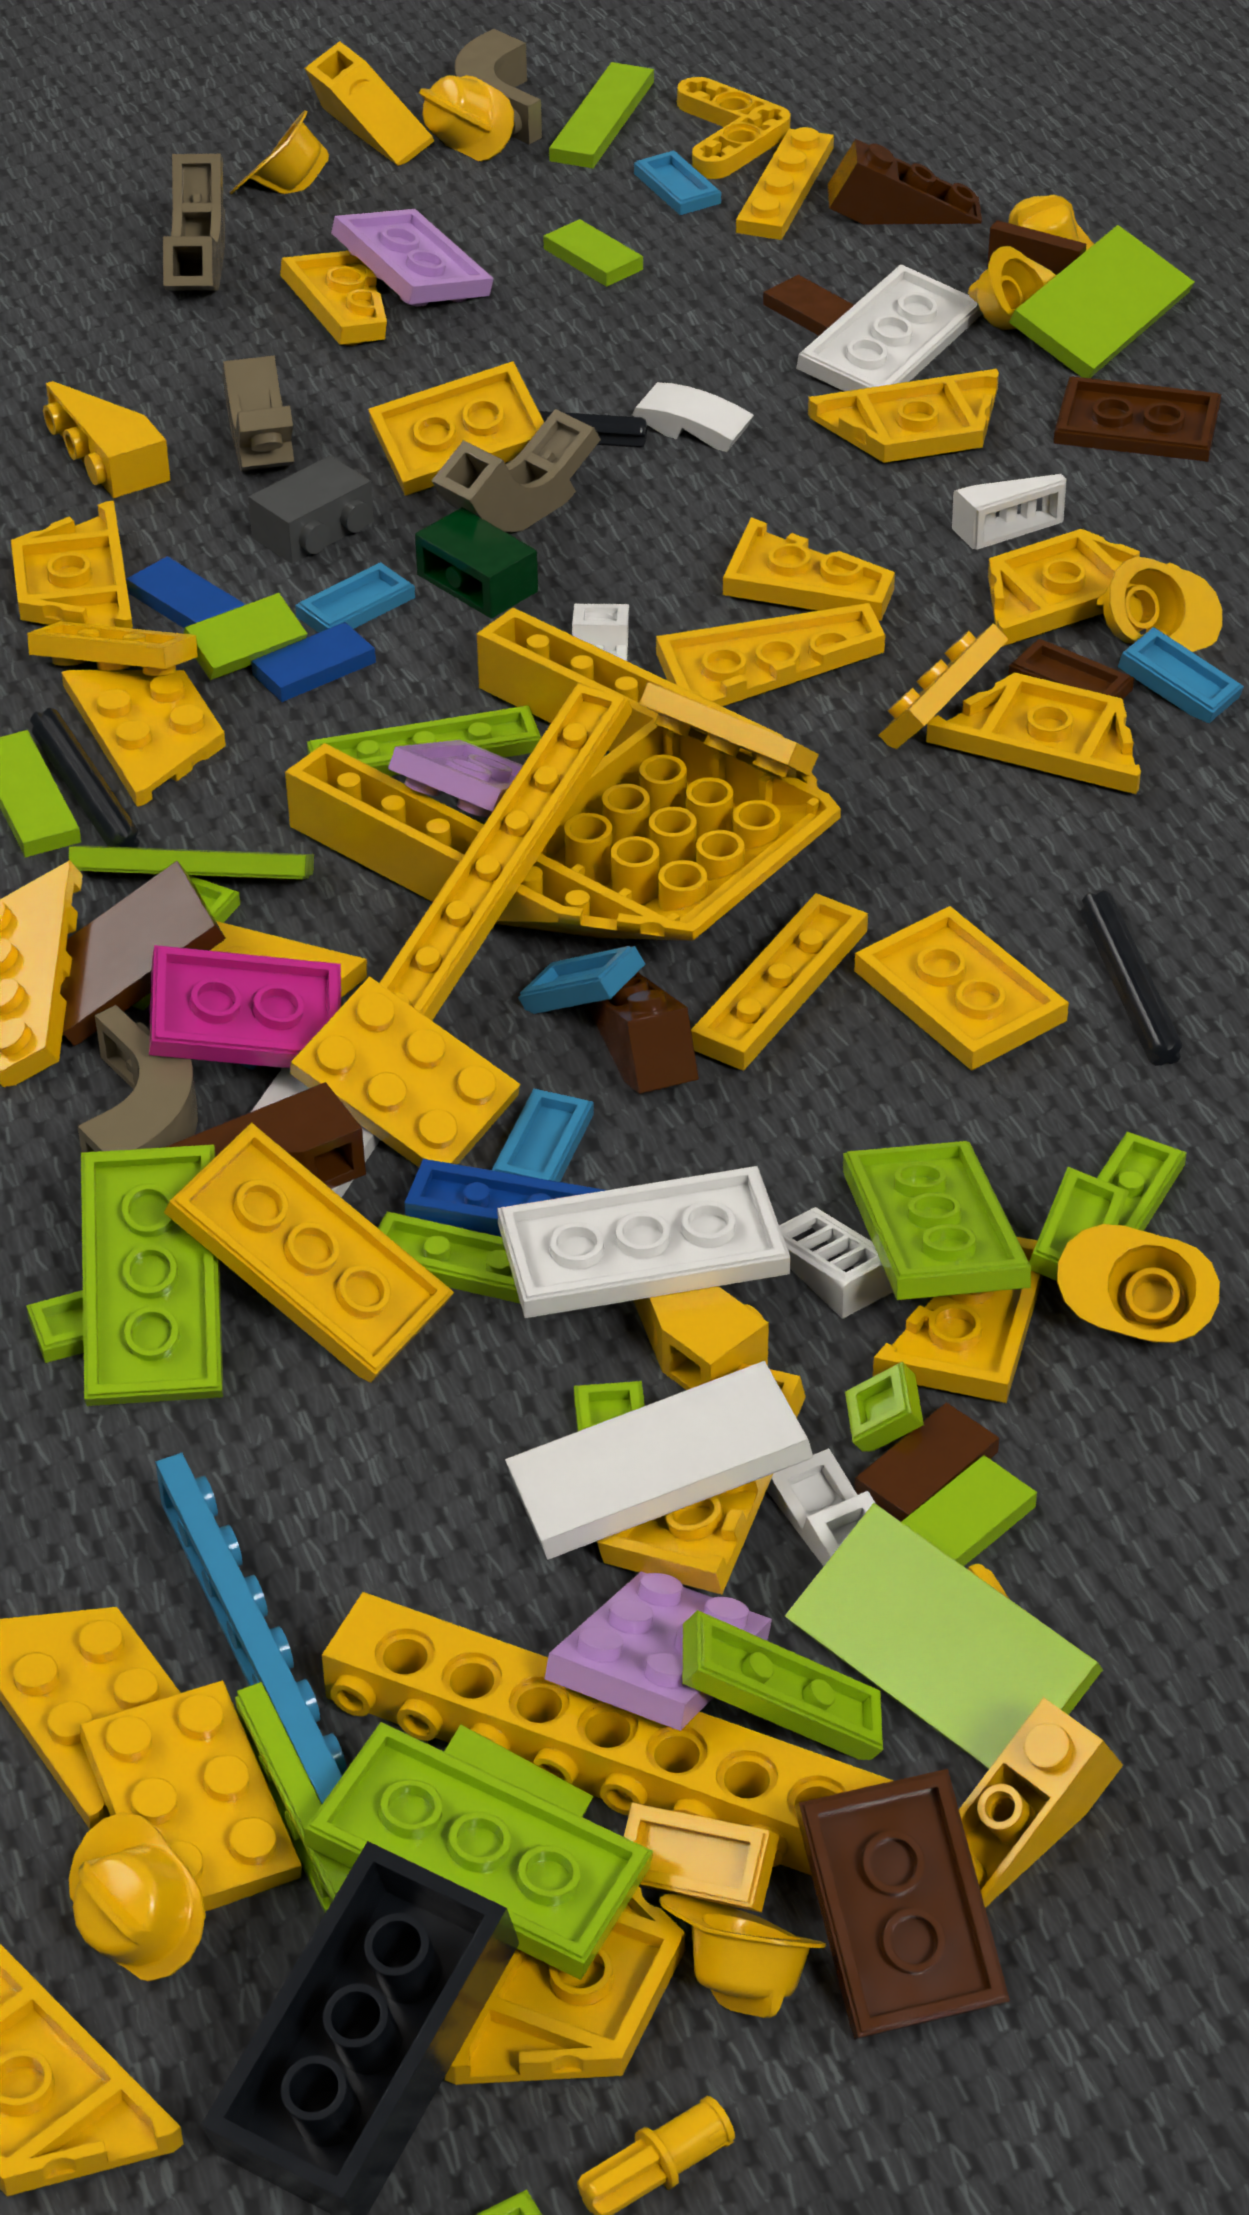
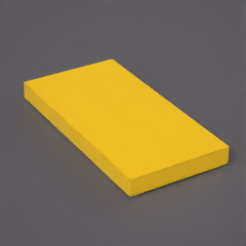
M253 1123L247 1126L169 1201L164 1211L169 1218L353 1373L370 1383L441 1310L454 1293Z

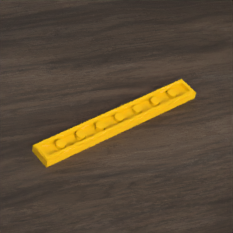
M576 684L380 981L381 985L433 1021L632 714L629 698L583 684Z

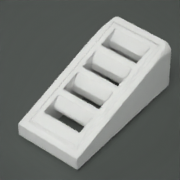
M1062 474L973 485L955 490L953 494L952 529L972 549L978 550L1063 523L1066 478ZM1043 497L1042 511H1036L1037 499ZM1021 504V513L1017 514V507ZM997 511H1000L999 517H996Z
M814 1207L779 1225L790 1255V1269L842 1319L893 1292L873 1242L820 1209ZM811 1228L816 1231L799 1241L792 1239ZM825 1241L829 1243L815 1251L810 1250ZM838 1254H841V1255H842V1256H840V1257H838V1258H836V1259H834V1260H832V1261H830V1262L827 1261L828 1259H830V1258H832V1257H834V1256H836V1255H838ZM851 1266L854 1267L853 1269L847 1272L843 1271Z

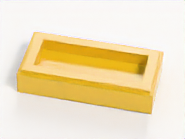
M635 1803L631 1804L624 1837L653 1851L650 1869L639 1887L680 1894L762 1913L779 1835L770 1830Z

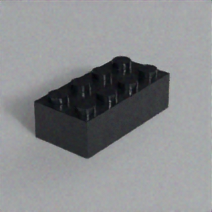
M367 1841L201 2124L219 2155L332 2215H368L519 1945V1940L507 1908Z

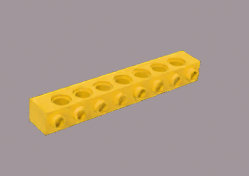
M362 1592L322 1654L326 1698L333 1700L340 1709L348 1714L360 1717L366 1716L368 1713L399 1724L407 1734L423 1741L437 1738L450 1743L461 1724L590 1795L601 1798L608 1807L623 1815L629 1816L631 1804L635 1803L770 1830L780 1836L773 1867L781 1864L811 1875L794 1807L799 1802L894 1781L703 1712H699L681 1731L545 1680L548 1657Z

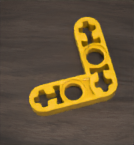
M705 77L687 78L678 84L677 106L679 109L723 127L695 145L692 149V167L706 179H719L729 176L782 142L790 128L791 113L780 105Z

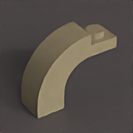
M492 29L466 44L455 60V76H474L500 90L510 100L514 110L512 137L529 145L541 139V99L515 88L527 81L526 43L496 29Z
M172 154L171 236H163V286L167 291H218L225 251L223 157L221 154Z
M275 355L223 361L222 377L227 411L240 471L293 465L294 456L291 442L293 431L290 406H282Z
M555 409L525 448L509 463L505 464L502 459L463 440L431 481L442 498L456 509L463 507L504 532L523 531L563 506L574 495L576 490L570 478L601 439L594 427Z
M117 1005L95 1015L101 1058L133 1088V1091L117 1106L78 1126L81 1153L164 1148L195 1135L198 1122V1108L191 1059L149 1055V1029L141 1022L135 1023Z

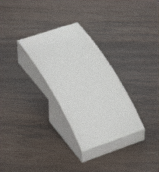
M660 382L655 384L636 406L632 414L634 417L646 419L648 426L664 436L677 439L686 430L711 447L728 452L746 430L754 416L738 405L706 391L689 386Z
M574 604L572 635L627 661L629 604Z
M829 1448L814 1454L810 1460L774 1473L767 1488L769 1495L823 1567L871 1505L875 1503L868 1491L857 1495Z

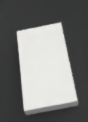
M899 265L799 353L796 369L843 391L909 382L983 313L979 308V304L969 295L904 265Z
M758 1166L497 1208L498 1226L524 1318L790 1274V1255Z
M762 1361L505 1459L548 1560L813 1458V1454L804 1430L766 1362Z

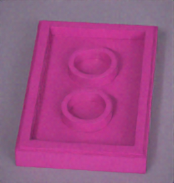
M154 945L151 967L149 1055L290 1068L291 1061L341 1008V964Z

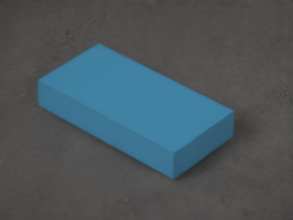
M674 150L634 162V174L679 215L721 204V191Z
M380 562L295 605L296 617L318 633L344 622L354 629L414 599L415 586Z
M1154 627L1122 653L1118 668L1187 714L1206 723L1212 722L1240 697L1244 687Z
M626 946L551 962L520 992L521 995L518 999L524 1009L533 1014L611 999L645 965V962L635 946Z
M533 1089L492 1171L560 1182L594 1115V1102Z

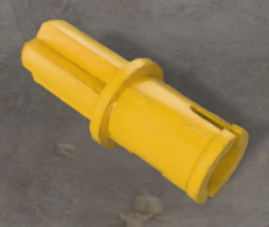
M706 2096L699 2101L700 2103L654 2131L648 2127L641 2128L635 2133V2143L582 2174L577 2181V2187L582 2201L589 2212L594 2215H614L662 2184L667 2190H670L679 2183L680 2173L722 2147H728L733 2144L735 2139L734 2128L718 2101L711 2096Z

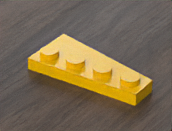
M870 603L656 636V655L667 681L722 707L884 653L885 633Z
M70 860L0 899V1084L2 1087L17 1085L59 1062L67 1004V1001L61 996L60 990L64 979L69 977L71 972L72 957L66 951L67 936L69 933L76 931L78 912L72 906L73 893L81 891L83 878L81 872Z
M743 1363L736 1371L752 1365ZM770 1369L797 1418L806 1398L801 1377ZM773 1474L597 1541L603 1563L639 1573L642 1571L645 1573L667 1574L677 1578L683 1585L722 1595Z

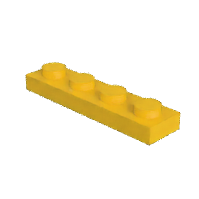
M808 127L789 128L736 218V233L782 240L834 148V135L819 133L817 130Z
M815 893L691 1029L694 1051L744 1071L867 933L868 913Z

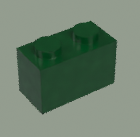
M463 507L415 533L417 575L490 619L538 592L537 550Z

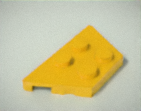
M997 369L811 396L808 397V415L813 421L883 463L983 448L998 391L999 372Z
M114 501L98 504L99 516L75 525L74 520L69 516L52 523L46 529L32 531L11 540L20 620L47 625L64 621L133 628Z
M1078 529L989 558L988 580L994 622L999 630L1009 639L1003 646L1103 614V609L1096 606L1098 597L1106 593L1115 570L1124 561L1140 557V551L1123 544L1110 543L1102 536L1084 529ZM1170 562L1168 563V565L1180 568L1175 564H1172Z
M67 670L61 672L63 687L137 807L153 799L152 791L168 779L180 780L192 771L196 763L209 759L226 746L224 730L184 670H176L172 674L159 676L145 675L142 670Z
M1013 673L996 682L992 689L978 692L964 700L962 713L947 721L937 715L927 723L926 742L1132 794H1137L1139 790L1141 770L1140 766L1135 765L1134 742L1131 730L1126 726L1127 714L1122 698Z
M118 1607L0 1619V1701L91 1830L103 1818L109 1817V1811L80 1740V1723L181 1692Z
M638 1886L581 1980L516 1949L449 2068L445 2081L461 2085L622 2076L685 1952V1932L661 1908L650 1905L643 1898L641 1888Z
M0 1944V2190L8 2197L169 2154L183 2146L181 2126Z

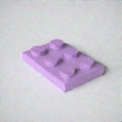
M416 209L335 216L331 234L346 246L352 255L358 257L369 267L377 278L383 280L392 288L403 302L413 306H425L429 302L446 300L461 302L467 298L490 296L494 278Z
M453 740L396 746L388 769L406 776L405 785L415 791L432 796H438L439 792L443 791L459 798L458 808L477 816L489 818L523 765L465 741Z
M641 1571L549 1653L544 1679L681 1731L714 1698L682 1684L683 1623L699 1610L768 1641L772 1619L749 1611L744 1603L728 1597L713 1598L683 1587V1584L673 1576Z

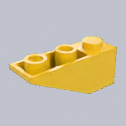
M341 41L304 68L322 108L397 166L409 162L434 142L433 136L370 65Z
M54 381L46 383L48 404L43 406L46 425L52 435L60 434L64 438L67 451L73 460L81 459L84 462L87 474L94 485L102 484L113 498L171 480L166 439L145 415Z
M719 1286L633 1300L662 1372L686 1390L736 1372L743 1363L754 1365L765 1361L768 1366L769 1322L754 1307L742 1304Z
M1044 1697L959 1808L985 1908L1089 1812L1123 1766L1121 1761L1101 1738Z

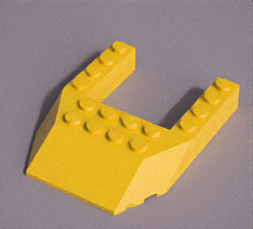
M514 607L477 633L479 688L517 707L529 706L533 715L549 723L553 721L577 683L629 698L632 708V714L608 749L610 753L602 758L495 924L596 938L693 941L841 818V808L829 793L818 788L817 778L812 772L808 776L789 768L786 778L780 777L753 765L757 755L755 753L740 748L735 758L704 745L703 743L707 736L704 732L691 728L686 738L654 724L658 713L639 703L649 682L779 736H782L781 734ZM326 743L285 771L291 828L432 902L484 825L424 793L407 787L404 783Z

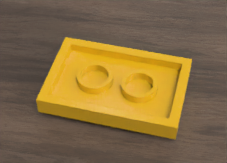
M514 361L368 409L370 423L405 496L434 487L431 480L463 440L502 459L506 463L512 461L525 448L544 423Z
M951 906L855 953L854 971L971 1071L1067 1021L1068 1001Z
M370 976L291 1061L290 1074L308 1088L326 1082L362 1127L417 1167H420L423 1159L459 1164L517 1098L521 1085Z
M223 1680L80 1723V1740L110 1816L121 1812L141 1815L160 1831L180 1860L189 1868L200 1886L205 1912L301 1878L302 1864Z

